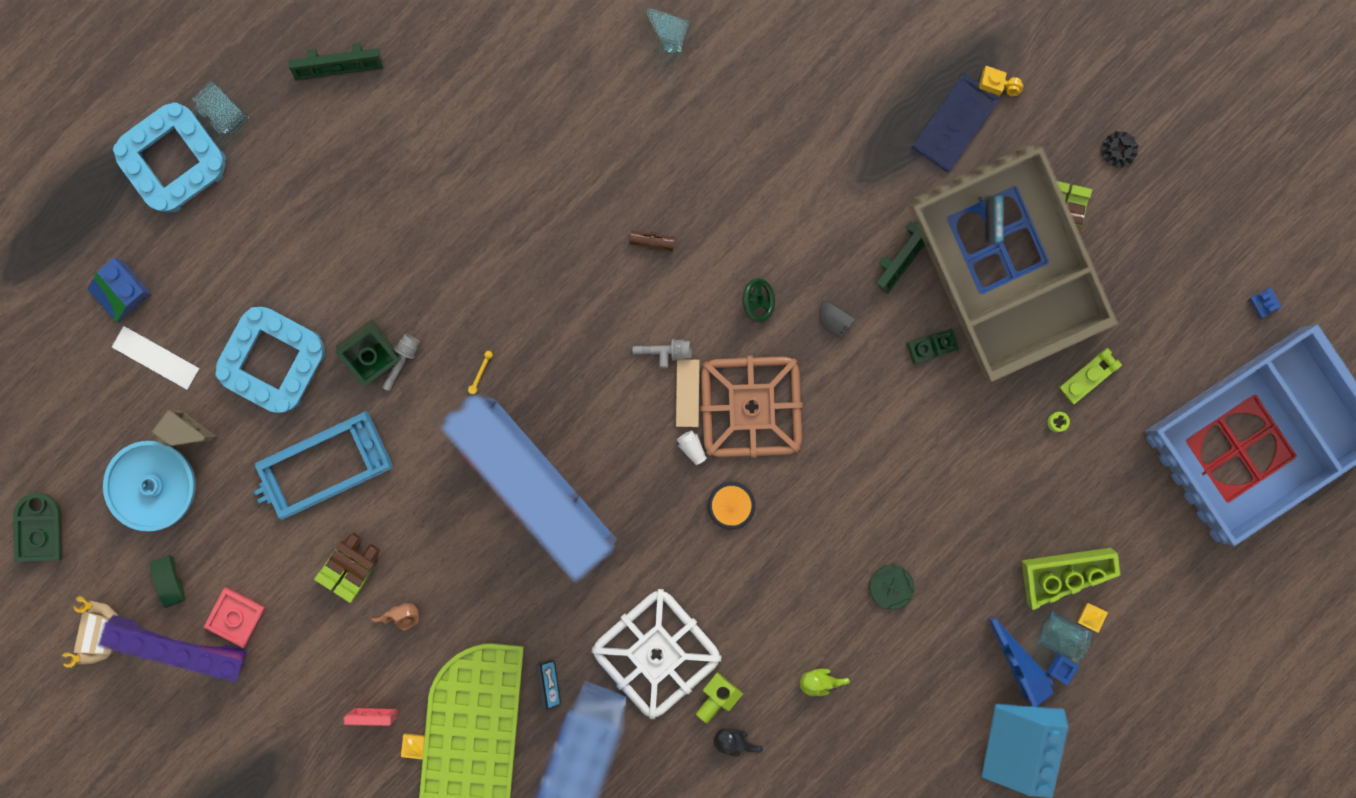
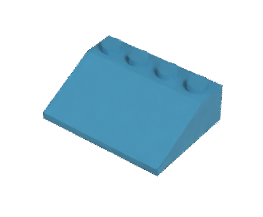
M995 704L981 773L982 778L1028 796L1053 798L1068 731L1064 709Z

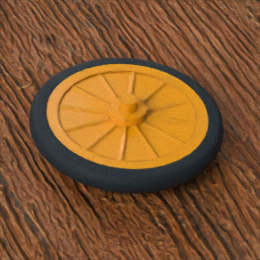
M726 482L717 486L712 491L708 500V511L712 520L720 527L738 529L745 526L752 519L755 512V499L751 491L743 484Z

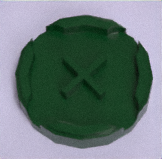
M892 564L877 569L870 578L869 583L870 595L875 603L890 610L900 609L908 604L915 588L913 578L909 572L900 566Z

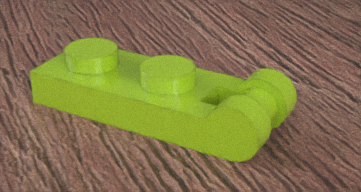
M1108 347L1058 387L1072 405L1122 366L1118 359L1115 360L1112 357V352ZM1103 360L1108 365V367H1106L1104 370L1099 365V363Z

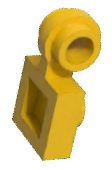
M985 66L982 70L979 89L1000 96L1004 89L1008 95L1018 96L1023 91V84L1021 79L1015 77L1006 81L1005 72Z

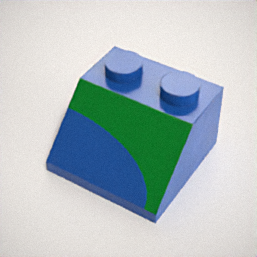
M113 258L95 274L88 287L91 294L116 323L121 321L151 295V292L127 264L118 258Z

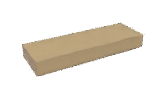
M677 359L676 427H699V360Z

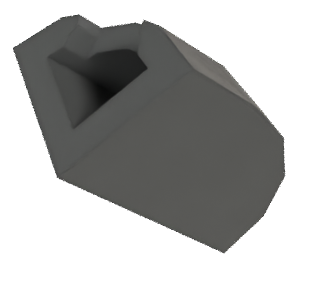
M822 301L819 309L820 320L830 333L841 339L855 319L834 305Z

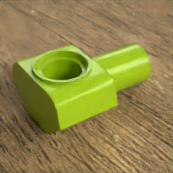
M716 673L703 689L709 697L696 712V715L708 724L721 707L730 711L743 693L721 674ZM720 687L729 689V694L726 697L717 695V690Z

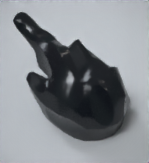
M723 728L714 737V746L717 750L730 756L738 757L740 756L739 752L745 751L747 753H761L763 751L761 746L752 745L743 737L748 735L745 731L739 729Z

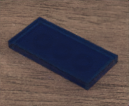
M964 73L912 146L913 149L946 172L951 170L1000 100L995 94L979 89L980 84Z

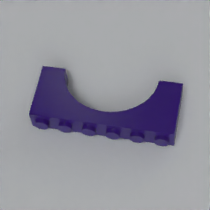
M112 615L104 623L98 643L99 647L232 682L237 681L247 650L229 645L219 647L204 646L168 638L140 627L136 624L135 620Z

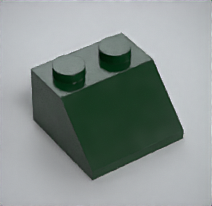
M373 319L336 345L335 353L364 387L400 361L387 336Z

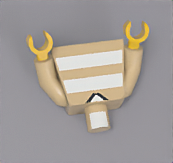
M82 596L76 598L77 601L84 602L81 607L73 606L76 612L82 613L74 653H77V655L74 656L69 652L64 653L62 656H71V661L67 664L62 663V665L72 667L75 663L78 665L94 664L108 659L111 654L117 652L98 646L104 623L112 615L118 616L109 605L94 601L87 602Z

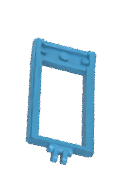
M365 411L255 463L262 482L259 483L260 488L253 491L255 496L263 493L264 496L257 499L258 504L265 501L268 504L272 503L279 519L284 520L392 469L393 464L370 414ZM350 430L368 470L294 505L288 506L271 466Z

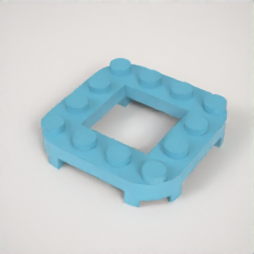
M178 103L167 104L156 110L123 134L113 147L115 159L144 201L151 208L160 212H177L181 210L182 205L215 181L219 182L224 177L225 154L218 148L202 126L196 114ZM175 128L197 157L199 163L164 188L143 159L141 152Z
M252 307L240 318L218 359L215 374L224 387L266 410L275 413L289 412L301 404V399L320 363L324 362L326 356L324 343L316 332L292 321L275 310L266 307ZM261 331L300 350L279 389L242 369Z

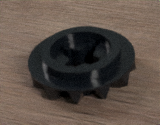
M1116 131L1111 133L1102 144L1104 159L1115 167L1129 165L1138 155V144L1135 141V137L1127 132ZM1118 142L1121 143V146L1128 147L1123 151V155L1120 154V151H1112L1119 145Z

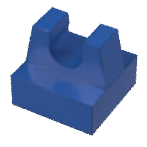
M1271 287L1249 298L1259 318H1263L1282 307Z
M1058 653L1047 673L1068 685L1079 666Z

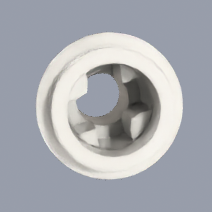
M692 430L677 439L678 447L695 465L707 459L698 435L694 434Z

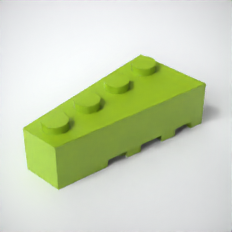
M1112 548L1022 560L1026 601L1032 610L1048 602L1057 601L1068 594L1080 592L1081 589L1088 586H1095L1120 576L1118 553Z

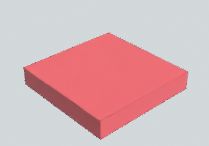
M225 587L203 628L241 648H245L266 607Z
M354 708L344 716V725H391L398 718V710Z

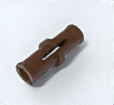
M631 230L629 245L649 247L650 250H653V248L674 250L675 237L657 235L656 232L643 233Z

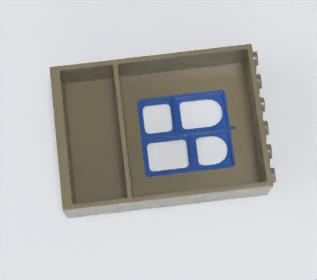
M1026 145L1017 149V154L1014 156L1004 155L997 158L994 165L985 164L974 169L975 174L971 176L970 174L961 175L953 179L954 183L951 185H939L932 189V194H920L911 199L913 203L907 205L980 371L991 382L1118 324L1042 147H1034V145ZM986 196H1009L1015 200L1022 217L1018 221L1003 227V238L1022 228H1027L1040 256L1038 263L1021 271H1016L1003 242L991 244L973 254L966 252L957 231V221L964 213L975 212L981 216L985 223ZM997 254L1006 271V277L983 287L979 282L973 265L988 256Z

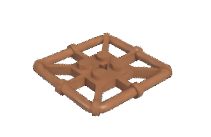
M749 355L747 358L714 359L704 362L701 373L702 406H700V412H703L704 446L709 456H751V459L757 458V456L789 455L795 452L798 453L801 450V408H803V402H801L800 371L797 365L798 361L795 358L791 359L784 356L753 358V355ZM754 366H785L770 384H754ZM747 367L748 385H732L715 368ZM791 371L792 403H774V387ZM710 373L729 389V405L711 406ZM750 400H753L754 404L758 405V409H755L753 414L748 409H745V405H748ZM792 408L793 441L775 425V409ZM712 411H729L730 427L713 444ZM750 429V447L718 448L734 430ZM756 429H772L789 446L756 447Z

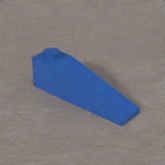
M994 617L988 618L1024 701L1032 707L1038 706L1054 693L1051 688L1054 685L1051 676L1048 673L1045 674Z

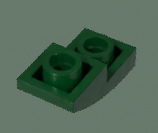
M953 328L906 343L913 364L959 350Z
M167 555L150 562L154 585L163 607L167 608L185 601L182 579L177 578L174 557Z

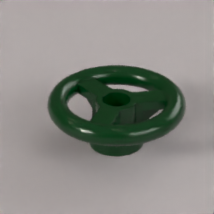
M762 278L750 280L744 289L742 297L744 310L747 316L754 322L762 323L767 321L775 307L773 289ZM761 286H763L767 292L768 302L764 299V296L762 295ZM757 307H762L766 310L762 316H757L753 313Z

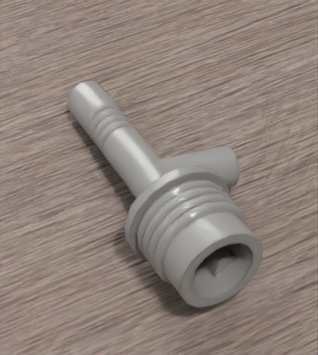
M404 334L394 348L399 353L400 361L391 368L382 386L383 389L390 391L406 359L415 358L418 350L417 347L420 344V341L415 337Z
M672 339L671 345L633 346L632 351L633 355H660L659 368H668V354H671L673 361L691 358L692 343L691 341Z

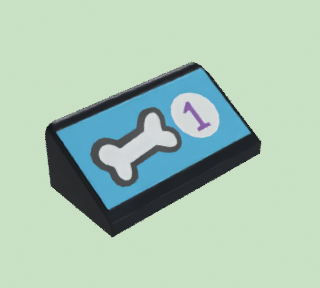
M1001 195L985 197L986 243L996 244L1003 242V196Z
M554 660L538 662L536 672L541 705L543 710H547L561 704Z

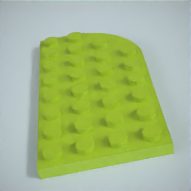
M499 643L475 645L455 655L439 671L432 683L428 696L419 798H511L524 646Z

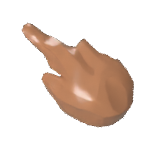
M403 603L400 606H393L379 618H371V621L388 624L394 620V623L401 630L406 631L419 622V610L413 604Z

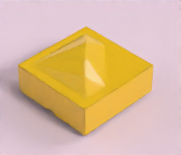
M1086 602L1077 623L1099 633L1108 612Z
M404 733L401 757L423 760L425 735Z

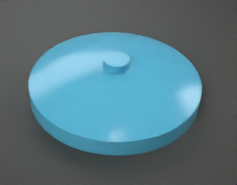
M159 441L136 442L120 450L110 461L103 479V494L111 513L124 525L139 531H157L177 523L190 509L196 491L195 475L190 462L178 449L170 445L165 446Z

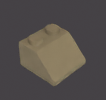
M168 410L152 431L157 435L156 440L165 446L215 441L217 438L216 435L182 410Z

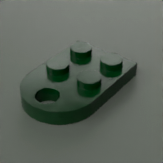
M43 493L24 496L16 504L13 512L14 562L62 560V519L59 504L54 498ZM35 498L40 499L42 502V507L39 511L34 510L32 507V502Z

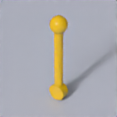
M486 351L484 354L485 359L475 381L468 388L470 394L477 392L479 380L489 359L493 357L491 351Z

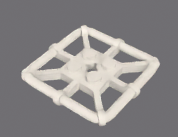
M658 589V591L649 594L628 614L624 613L621 616V620L601 636L595 643V646L592 647V653H594L597 662L617 683L616 687L619 690L622 689L638 709L650 717L649 719L659 717L684 695H689L692 692V688L711 673L718 663L721 662L722 658L716 646L697 626V621L694 618L691 619L670 594L664 592V589ZM657 601L656 625L646 634H643L633 623V620ZM663 601L685 624L672 637L661 625ZM627 626L639 639L628 649L604 647ZM690 630L710 654L685 653L676 641ZM652 649L662 650V658L660 660L658 658H651L653 654ZM604 654L628 656L637 668L623 678ZM684 660L709 661L687 682L674 670ZM641 672L652 684L650 707L629 685V682ZM670 674L679 684L680 688L656 708L657 684Z

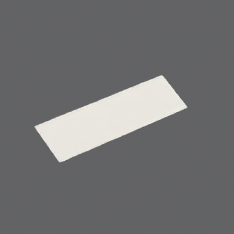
M123 326L112 346L117 351L185 389L189 388L199 370L198 367Z

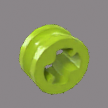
M1056 412L1049 416L1047 424L1051 431L1062 432L1069 427L1070 419L1066 413ZM1060 416L1062 417L1061 420H1064V425H1060L1057 428V424H1054L1053 420Z

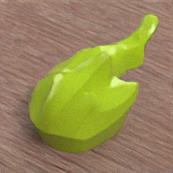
M816 669L805 672L802 675L800 688L802 692L809 696H825L830 694L828 690L833 689V687L837 688L841 685H847L850 683L849 678L836 679L828 676L827 674L831 672L829 669Z

